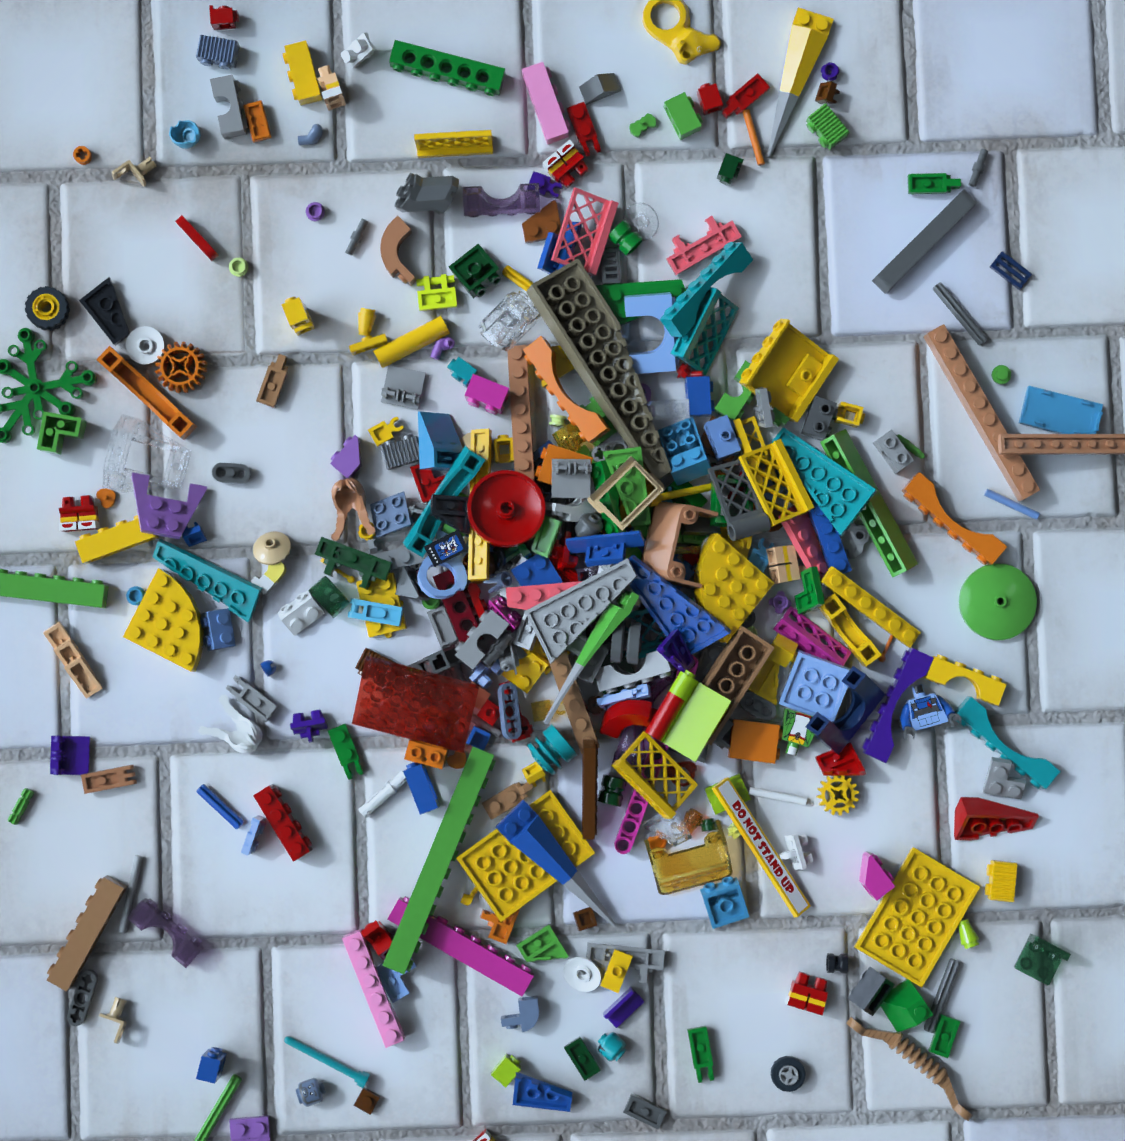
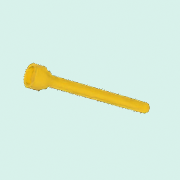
M711 483L660 493L648 506L654 507L664 500L711 491Z

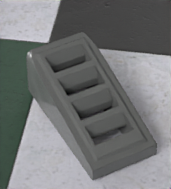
M619 247L604 249L601 258L602 285L622 283ZM605 253H616V256L605 257ZM616 260L614 264H605V261ZM616 267L617 271H606L605 268ZM606 275H617V278H606Z

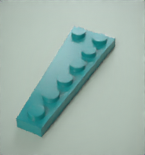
M163 539L158 540L153 554L155 560L179 574L186 581L196 584L199 590L202 592L206 591L212 595L215 601L218 603L222 602L228 606L230 611L246 622L252 619L262 587Z

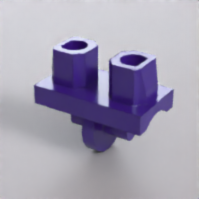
M320 709L311 711L312 720L305 721L303 713L293 714V723H290L293 734H300L301 739L308 738L309 743L314 742L313 737L320 736L319 730L328 729V724Z

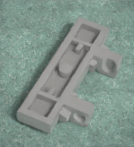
M376 539L367 540L369 550L365 551L367 554L392 562L391 570L399 569L402 566L408 567L422 564L428 555L426 552L422 558L407 549L404 544L403 548L383 552V549L378 550Z
M587 943L586 958L598 966L601 972V979L604 977L614 949L633 956L629 967H635V970H639L638 983H647V973L652 974V969L663 970L665 950Z

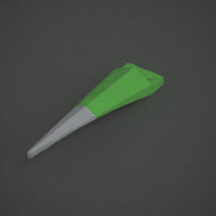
M625 590L624 593L621 592L618 596L617 606L611 603L602 612L543 723L549 724L573 682L603 642L631 613L639 595Z

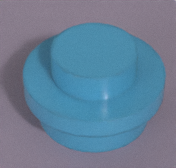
M138 586L131 587L126 594L127 601L132 605L138 606L145 595V591Z

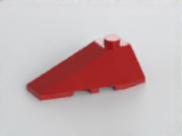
M961 797L954 812V839L978 840L979 836L987 834L993 837L1003 831L1015 833L1033 829L1039 815L979 797Z

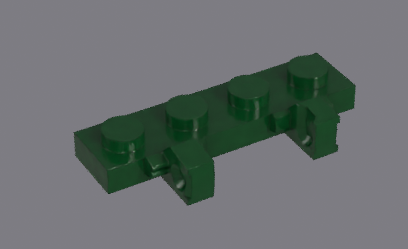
M321 537L315 555L325 558L324 563L327 565L324 574L333 577V571L337 569V566L341 567L342 565L360 571L359 574L362 575L363 581L359 587L366 590L369 589L371 582H375L377 578L387 581L393 566L392 562Z

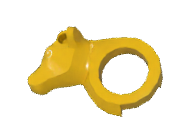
M650 0L643 10L642 22L646 31L654 39L671 49L680 64L686 65L707 53L719 50L721 42L717 35L705 34L690 27L689 9L683 0ZM662 3L674 6L680 15L678 24L668 30L656 27L650 17L652 10Z

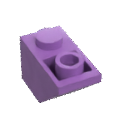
M356 435L353 438L351 436L348 437L343 444L345 447L340 452L336 451L331 457L332 462L330 464L348 479L352 478L362 466L360 439Z

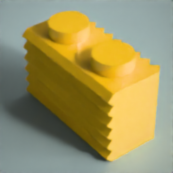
M991 860L986 868L989 883L985 885V895H988L987 898L990 900L1014 902L1017 863Z

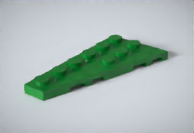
M682 279L595 285L617 318L620 326L644 317H626L624 296L670 292L671 296L675 297L676 302L677 297L686 291Z

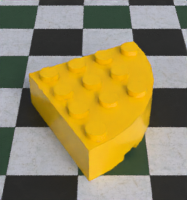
M718 533L710 534L702 546L694 572V582L702 584V588L694 589L696 603L731 630L730 634L719 639L721 643H728L773 586L774 582Z
M158 568L123 637L190 672H196L203 650L204 628L201 626V614L192 595L176 577Z

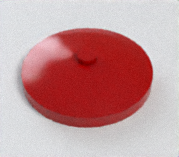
M512 470L495 471L481 478L471 490L467 504L468 519L474 532L485 542L498 547H515L529 541L540 530L545 516V500L538 485L528 476Z

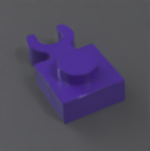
M533 171L527 190L544 197L546 192H549L553 198H558L559 194L554 193L553 189H562V184L558 182L552 184L550 183L551 177Z

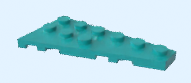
M783 427L772 443L778 439L782 440L805 489L842 537L877 492L876 489Z

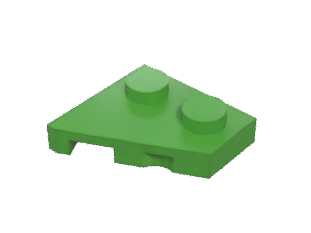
M550 924L516 944L526 962L569 957Z

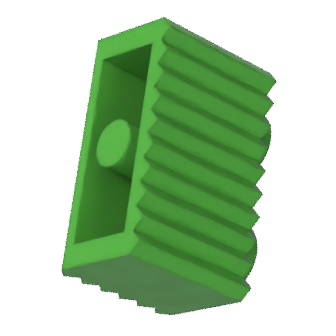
M826 103L806 120V126L811 133L815 132L819 137V143L829 150L843 141L849 134V130H847Z

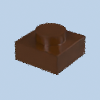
M587 907L573 912L578 931L597 926L592 908Z
M364 1087L353 1106L371 1115L380 1096Z

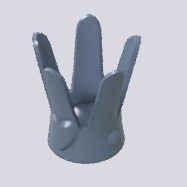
M502 571L492 574V576L496 577L483 581L485 584L497 583V585L488 590V593H492L496 590L499 591L503 587L510 586L512 577L508 572Z

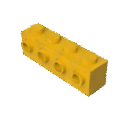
M136 515L132 521L127 522V520L117 522L116 527L110 529L109 527H103L98 529V533L94 535L90 533L79 536L80 540L75 541L82 563L89 564L159 537L158 535L142 533L140 531L138 515Z

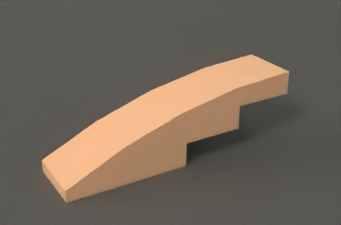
M60 621L43 631V634L54 648L53 651L63 663L64 669L86 699L103 688L83 654Z

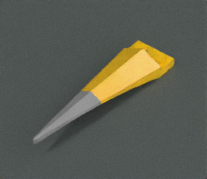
M797 8L790 31L768 157L771 156L828 38L833 18Z

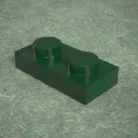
M580 1036L564 1046L565 1051L584 1081L601 1071Z

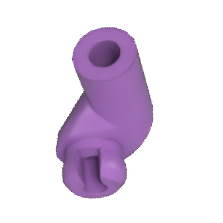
M444 337L437 340L430 357L439 360L442 351L454 347V339Z

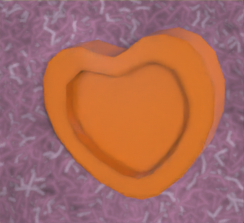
M105 488L100 489L96 493V497L101 501L102 507L108 509L114 505L116 501V493Z
M461 749L456 750L454 755L447 757V764L455 769L463 768L466 764L465 752Z
M658 833L654 837H649L646 841L647 846L653 851H662L667 844L665 834Z

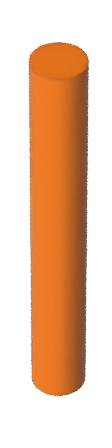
M746 109L742 113L757 164L761 166L765 164L750 109Z

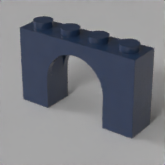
M854 666L842 679V682L852 693V701L847 712L840 719L832 722L816 712L805 726L825 746L838 755L886 695L865 673Z

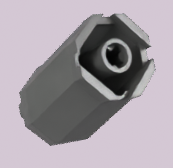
M410 173L405 185H401L397 190L396 196H398L394 207L402 213L434 211L437 214L444 213L453 201L451 197L452 192L456 193L458 190L459 179L454 176L423 178L417 174Z

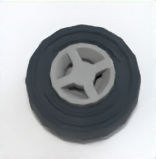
M784 1056L774 1062L770 1075L772 1082L778 1089L792 1092L802 1086L805 1081L806 1072L803 1064L798 1059L792 1056Z

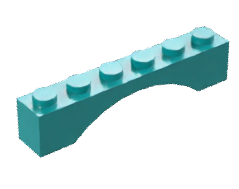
M742 242L727 243L722 252L712 259L711 264L700 272V276L688 285V289L677 297L676 302L665 310L660 321L671 336L684 337L695 325L699 305L706 292L716 281L729 274L742 273L753 261V258Z
M464 446L434 494L458 496L463 488L476 476L485 459L467 446ZM431 499L403 541L407 549L422 558L426 553L424 546L433 542L442 522L430 515Z
M967 696L955 710V713L961 716V726L967 725L971 729L970 733L977 739L981 737L986 741L985 746L993 752L995 750L1001 754L1000 758L1011 760V763L1016 767L1014 770L1023 777L1025 775L1031 779L1029 781L1030 784L1035 788L1047 789L1061 772L1046 759L1026 757L1007 747L993 731L986 708L971 696Z

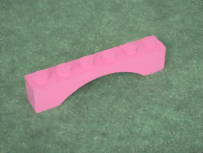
M359 929L345 935L342 940L385 1048L404 1041L406 1036L382 985L368 941L361 934L363 929Z

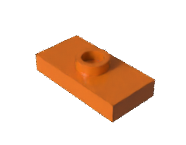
M262 100L243 105L253 143L271 139Z

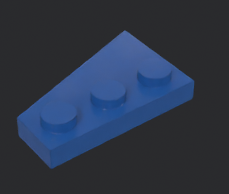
M516 1072L512 1105L570 1112L573 1092Z

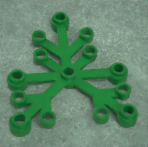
M22 328L18 332V339L23 343L24 352L16 345L8 347L9 355L17 357L27 364L29 379L13 369L10 361L6 359L0 360V367L3 363L6 364L4 370L0 368V374L10 375L24 385L17 388L4 387L1 392L2 396L11 399L14 396L26 394L20 401L0 404V414L5 411L15 410L6 424L0 428V433H5L4 438H0V443L3 444L11 440L12 434L10 431L21 415L24 422L22 432L27 436H32L35 433L29 409L32 399L35 407L33 416L37 420H42L44 412L41 397L56 406L60 414L73 416L76 409L72 403L62 402L46 390L62 387L73 398L81 399L83 397L82 389L72 385L83 383L86 386H93L97 382V375L91 370H85L81 375L71 377L79 369L78 364L74 361L66 363V370L60 379L48 382L39 380L37 378L35 362L41 353L47 349V343L43 340H37L34 343L35 348L32 350L31 343L35 339V334L29 328ZM24 332L28 333L27 338L22 337ZM39 343L44 344L42 349H38ZM13 348H17V352L15 354L11 353V350ZM71 364H75L74 370L69 369ZM87 374L91 375V379L89 381L85 380V376ZM36 384L38 386L37 390L32 391V386ZM7 390H11V394L9 396L5 395V392ZM79 390L80 395L75 397L74 392ZM65 406L69 407L68 412L63 411ZM42 411V416L38 418L37 412ZM27 427H31L30 433H26Z

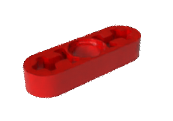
M182 215L175 220L179 227L212 262L219 256Z

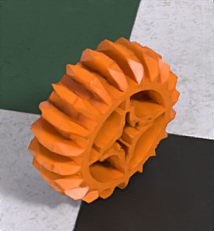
M174 342V348L168 344V351L161 350L164 356H157L161 363H155V366L160 367V369L155 370V373L160 375L158 380L164 381L162 385L164 387L169 386L170 391H173L176 387L177 393H180L182 388L185 393H188V387L191 390H195L193 384L196 383L200 386L201 383L198 379H205L201 372H207V369L202 367L207 364L205 360H202L205 357L204 354H198L200 349H193L194 345L191 343L187 346L186 342H182L180 347L178 342ZM179 353L189 354L187 357L184 356L182 359H176L174 357V355ZM193 359L196 364L194 374L190 372V365ZM170 361L173 367L170 371L171 374L168 376L167 364ZM175 362L184 365V369L187 371V373L180 370ZM183 375L189 378L184 382L173 381L175 378L178 379Z

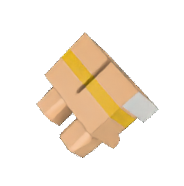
M329 65L318 68L321 77L317 78L323 91L322 95L328 111L345 106L346 102L336 73L331 72Z
M793 545L766 549L769 561L768 566L786 563V565L769 568L770 579L774 584L800 579L801 572L806 570L805 565L798 566L797 559H800V556Z

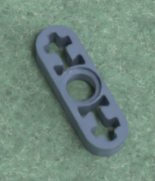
M505 683L500 685L497 690L501 730L504 738L512 740L517 739L522 732L518 694L514 684ZM504 690H510V694H504ZM507 706L513 708V715L511 717L505 713ZM508 729H515V732L509 733Z

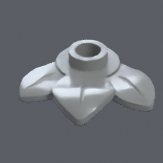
M854 523L851 524L842 537L840 536L844 550L847 549L849 559L858 557L864 550V544L870 538L865 526H856ZM857 532H862L863 538L859 539Z

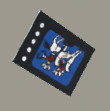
M458 529L424 546L434 567L469 550Z

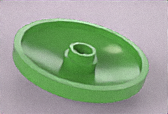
M989 564L976 569L967 577L960 590L959 609L964 622L974 633L986 639L1005 640L1019 635L1030 625L1036 612L1037 598L1031 581L1022 571L1007 564ZM998 598L1003 601L1000 605L997 603Z

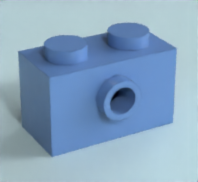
M725 415L705 423L703 427L717 462L740 453L742 443L740 438L735 436L733 431L735 426L732 419Z

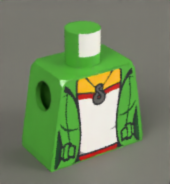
M784 708L781 729L783 730L782 740L788 741L785 753L797 756L800 745L809 747L814 735L805 726L813 716Z

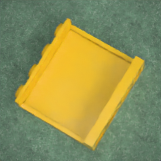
M780 319L774 324L770 336L764 339L760 351L752 357L750 366L741 374L739 383L753 394H755L756 388H767V391H770L771 394L770 406L773 409L774 407L789 417V421L798 422L839 358L833 354H828L793 327L789 319ZM810 354L823 366L804 395L799 396L788 388L786 384L805 355Z

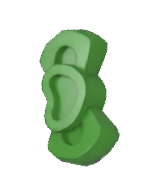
M647 113L640 120L630 124V133L637 138L640 137L641 133L648 128L656 127V119L652 114Z

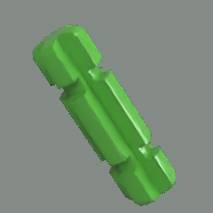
M28 788L23 789L22 797H19L12 810L13 814H10L8 822L14 825L19 823L20 816H23L29 804V799L34 795L32 790Z

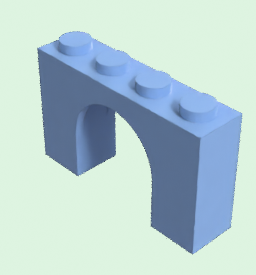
M670 292L624 296L626 317L653 316L660 320L665 310L675 303V297H672ZM665 326L663 341L656 349L646 352L629 353L634 363L635 373L676 371V366H679V358L674 357L670 353L678 338L671 336Z

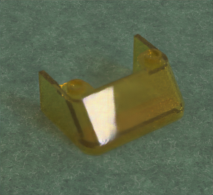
M715 820L717 832L708 833L704 838L703 845L667 854L666 849L661 847L651 850L648 839L644 840L659 894L669 895L705 885L706 883L719 881L732 875L733 871L728 845L720 820Z

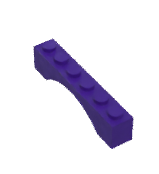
M909 648L908 651L905 650L901 658L903 664L894 673L893 678H895L893 686L890 685L886 691V696L888 697L885 703H881L878 709L879 717L877 721L874 720L871 724L870 731L872 732L870 737H866L862 744L864 749L862 753L887 763L894 747L891 722L895 705L908 686L927 674L934 659L933 657L914 648Z

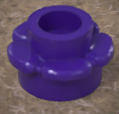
M832 62L823 65L821 68L822 78L830 81L837 79L839 74L838 66Z

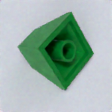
M908 979L892 988L880 1005L897 1032L915 1027L933 1016L922 996Z

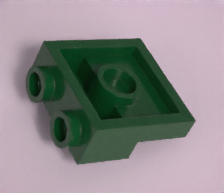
M479 244L448 266L473 299L476 296H483L486 293V289L491 285H497L503 276L500 268Z

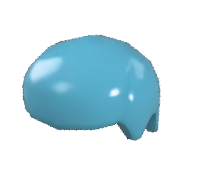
M179 120L176 126L170 127L169 136L175 145L182 149H189L198 143L201 132L196 123L190 120Z

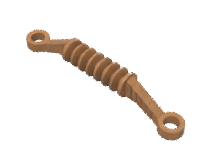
M849 1018L846 1023L861 1036L883 1040L889 1045L890 1049H894L897 1046L896 1054H900L903 1051L902 1058L906 1059L909 1056V1064L916 1061L914 1068L918 1069L922 1066L921 1074L928 1071L927 1079L934 1076L932 1083L938 1084L944 1089L952 1109L965 1120L969 1121L973 1115L958 1103L948 1077L947 1069L942 1067L938 1070L939 1062L932 1065L934 1058L930 1057L926 1060L928 1054L925 1052L920 1055L922 1051L920 1047L914 1051L915 1043H911L908 1046L909 1038H905L902 1041L903 1033L864 1028L854 1018Z

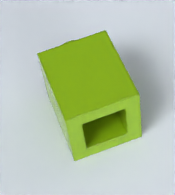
M506 1053L491 1071V1076L506 1088L516 1076V1072L519 1073L521 1070L519 1059L514 1055L509 1056Z

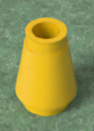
M360 308V312H358V335L370 336L377 316L375 315L376 310Z

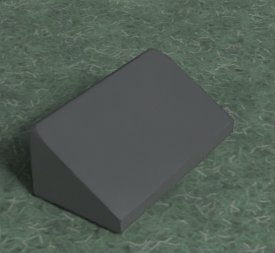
M698 516L697 521L693 524L686 525L681 523V535L710 536V534L714 533L721 534L720 527L710 526V518Z

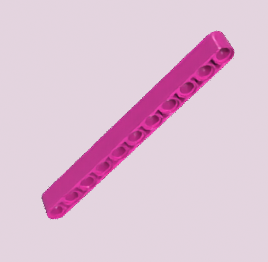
M692 655L695 663L694 666L688 671L695 675L698 667V659L694 655ZM678 670L676 671L672 685L675 679L677 678L678 674L680 673ZM652 737L653 740L667 753L669 746ZM646 753L642 765H650L649 753ZM662 755L660 758L654 759V764H663ZM661 766L654 767V778L658 777ZM641 767V775L645 779L650 778L644 774V770L647 767ZM633 789L614 842L615 849L620 854H627L632 849L648 802L635 789ZM634 803L641 804L642 810L639 813L631 811V806ZM632 821L635 823L634 830L626 831L624 828L625 823ZM620 840L628 841L629 845L626 849L621 850L618 848Z

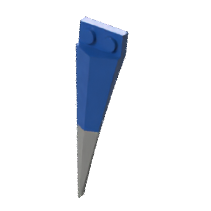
M522 800L495 828L507 841L565 886L612 926H616L542 819Z

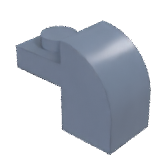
M538 995L518 998L520 1014L501 1016L502 1027L515 1029L518 1028V1025H521L522 1032L534 1027L539 1017Z

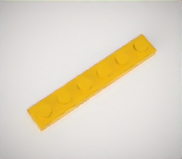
M831 566L820 582L906 647L911 648L920 635V631L835 567Z

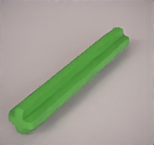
M234 1074L231 1077L195 1141H207L241 1083L242 1078Z

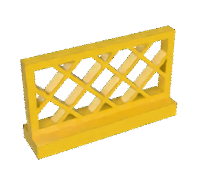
M491 130L414 134L418 158L493 154Z
M781 439L738 457L772 527L799 515L806 514L814 508ZM766 450L769 451L771 456L770 461L762 458V454ZM750 457L757 460L755 468L748 464L746 458ZM760 462L769 466L767 473L758 470ZM772 468L778 470L780 474L779 479L770 475ZM756 474L765 477L763 485L757 483L755 479ZM768 480L777 483L775 490L766 487ZM780 485L787 488V496L779 493ZM765 491L773 494L772 502L765 499ZM777 497L786 500L784 507L775 504ZM789 502L795 505L797 512L794 513L787 510ZM773 508L782 512L780 519L775 520L772 514Z
M645 731L640 734L619 760H615L611 765L664 819H672L676 814L675 811L698 786ZM644 738L649 742V751H640V742ZM631 753H637V765H631L626 760ZM641 753H649L650 765H641ZM653 753H660L662 755L663 764H654ZM663 766V778H654V767ZM667 766H673L676 769V778H667ZM641 767H650V778L645 779L641 775ZM680 779H686L691 784L686 791H680ZM654 780H663L664 792H657L655 790ZM667 780H676V791L668 792ZM676 793L677 802L672 807L668 803V794Z

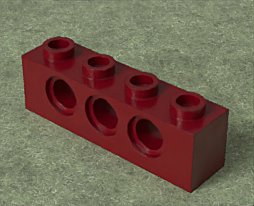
M450 570L433 576L438 590H447L450 585L455 583L454 576ZM467 588L463 591H458L450 598L442 599L459 642L463 641L464 643L469 638L467 635L469 631L463 629V622L471 620L473 626L478 627L476 621L478 614L475 607H471L468 600L471 597ZM458 602H463L466 606L465 611L462 613H458L455 610V605ZM483 635L479 638L478 642L484 640Z

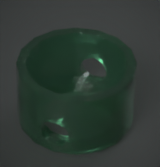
M323 576L308 590L333 618L350 604V601L327 576Z

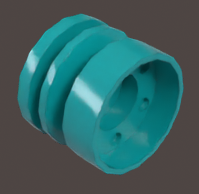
M551 724L543 731V735L546 738L545 742L536 737L535 741L539 747L536 748L531 742L527 746L532 757L542 769L553 776L556 774L552 767L553 764L562 769V765L559 762L560 758L569 763L578 754L555 726Z

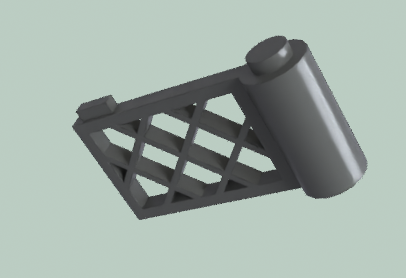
M740 460L709 468L708 473L726 519L730 539L736 541L769 531L771 526L767 514L763 512L760 501ZM740 465L742 469L741 476L731 472L733 466ZM719 470L726 474L724 481L717 479L714 472ZM729 476L738 480L735 488L726 484ZM741 482L748 485L749 491L747 494L738 490ZM724 487L733 492L730 500L722 494ZM735 494L745 498L742 506L732 501ZM747 500L755 504L756 510L750 511L744 508ZM730 505L740 510L737 516H730L728 511Z

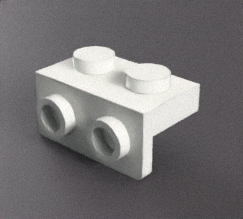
M309 591L300 593L294 601L284 605L278 612L280 620L293 636L325 614Z

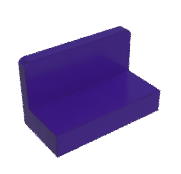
M630 987L603 1012V1017L608 1019L617 1028L645 1001Z

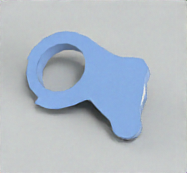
M440 528L436 533V540L448 534L441 531L442 528ZM468 538L467 543H466L468 549H469V538ZM468 550L438 565L448 568L454 576V586L447 590H438L428 582L427 570L434 565L427 555L417 574L421 590L428 597L443 600L452 597L458 591H463L467 584V573L462 558L468 553Z

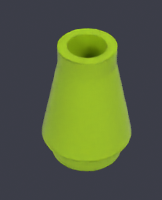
M969 920L960 921L958 927L961 945H964L965 949L979 945L978 940L980 938L969 923Z

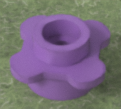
M778 591L775 597L768 600L769 605L775 608L777 614H781L786 607L791 606V600L787 599L783 591Z

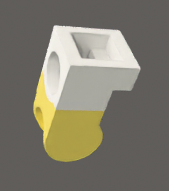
M283 562L268 565V570L261 578L255 576L250 582L262 587L261 592L268 595L285 575L286 565Z

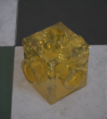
M571 423L552 434L559 447L574 452L582 449L581 445L584 443L579 435V428L577 425L574 427Z

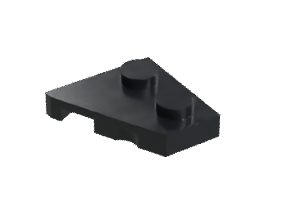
M432 494L430 515L450 527L458 529L464 535L470 534V522L467 514L469 497Z

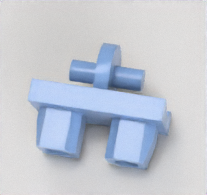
M499 658L490 669L480 662L473 670L475 672L469 678L477 685H481L486 689L489 688L493 681L488 675L492 671L498 676L504 672L500 668Z

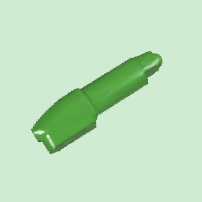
M900 434L896 435L908 451L920 459L925 458V454Z

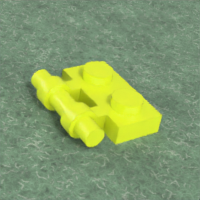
M441 274L440 277L430 278L429 276H423L424 278L416 279L417 286H424L425 290L417 291L419 311L457 307L455 287L448 288L447 283H455L454 275L447 276L446 274ZM441 284L442 289L431 290L430 285Z

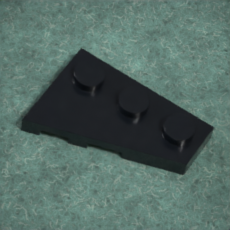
M108 277L79 301L116 346L129 336L130 331L112 280Z

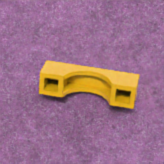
M833 593L824 599L825 604L819 606V610L861 665L867 667L882 654L858 628L837 595Z
M937 654V657L931 656L934 659L927 674L923 676L924 679L945 685L954 677H964L974 685L976 699L999 706L1007 685L1002 683L1001 678L993 675L989 678L984 676L983 671L973 668V671L968 670L965 664L955 661V664L950 663L947 657Z

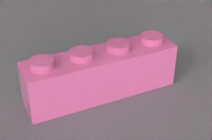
M540 62L523 68L522 76L547 145L568 138V131L571 128L568 120L563 118L562 113L565 112L562 103L556 99L558 92L555 84L551 85L549 78L552 75L549 67H545L544 63Z

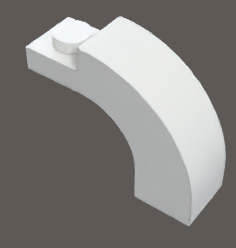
M590 478L591 495L595 492L593 479ZM576 498L567 505L545 502V510H550L551 515H557L559 520L578 522L583 514L597 512L588 502V498Z

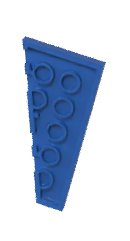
M635 555L629 557L637 574V577L629 585L639 595V599L666 637L671 631L679 629L692 655L730 634L731 630Z

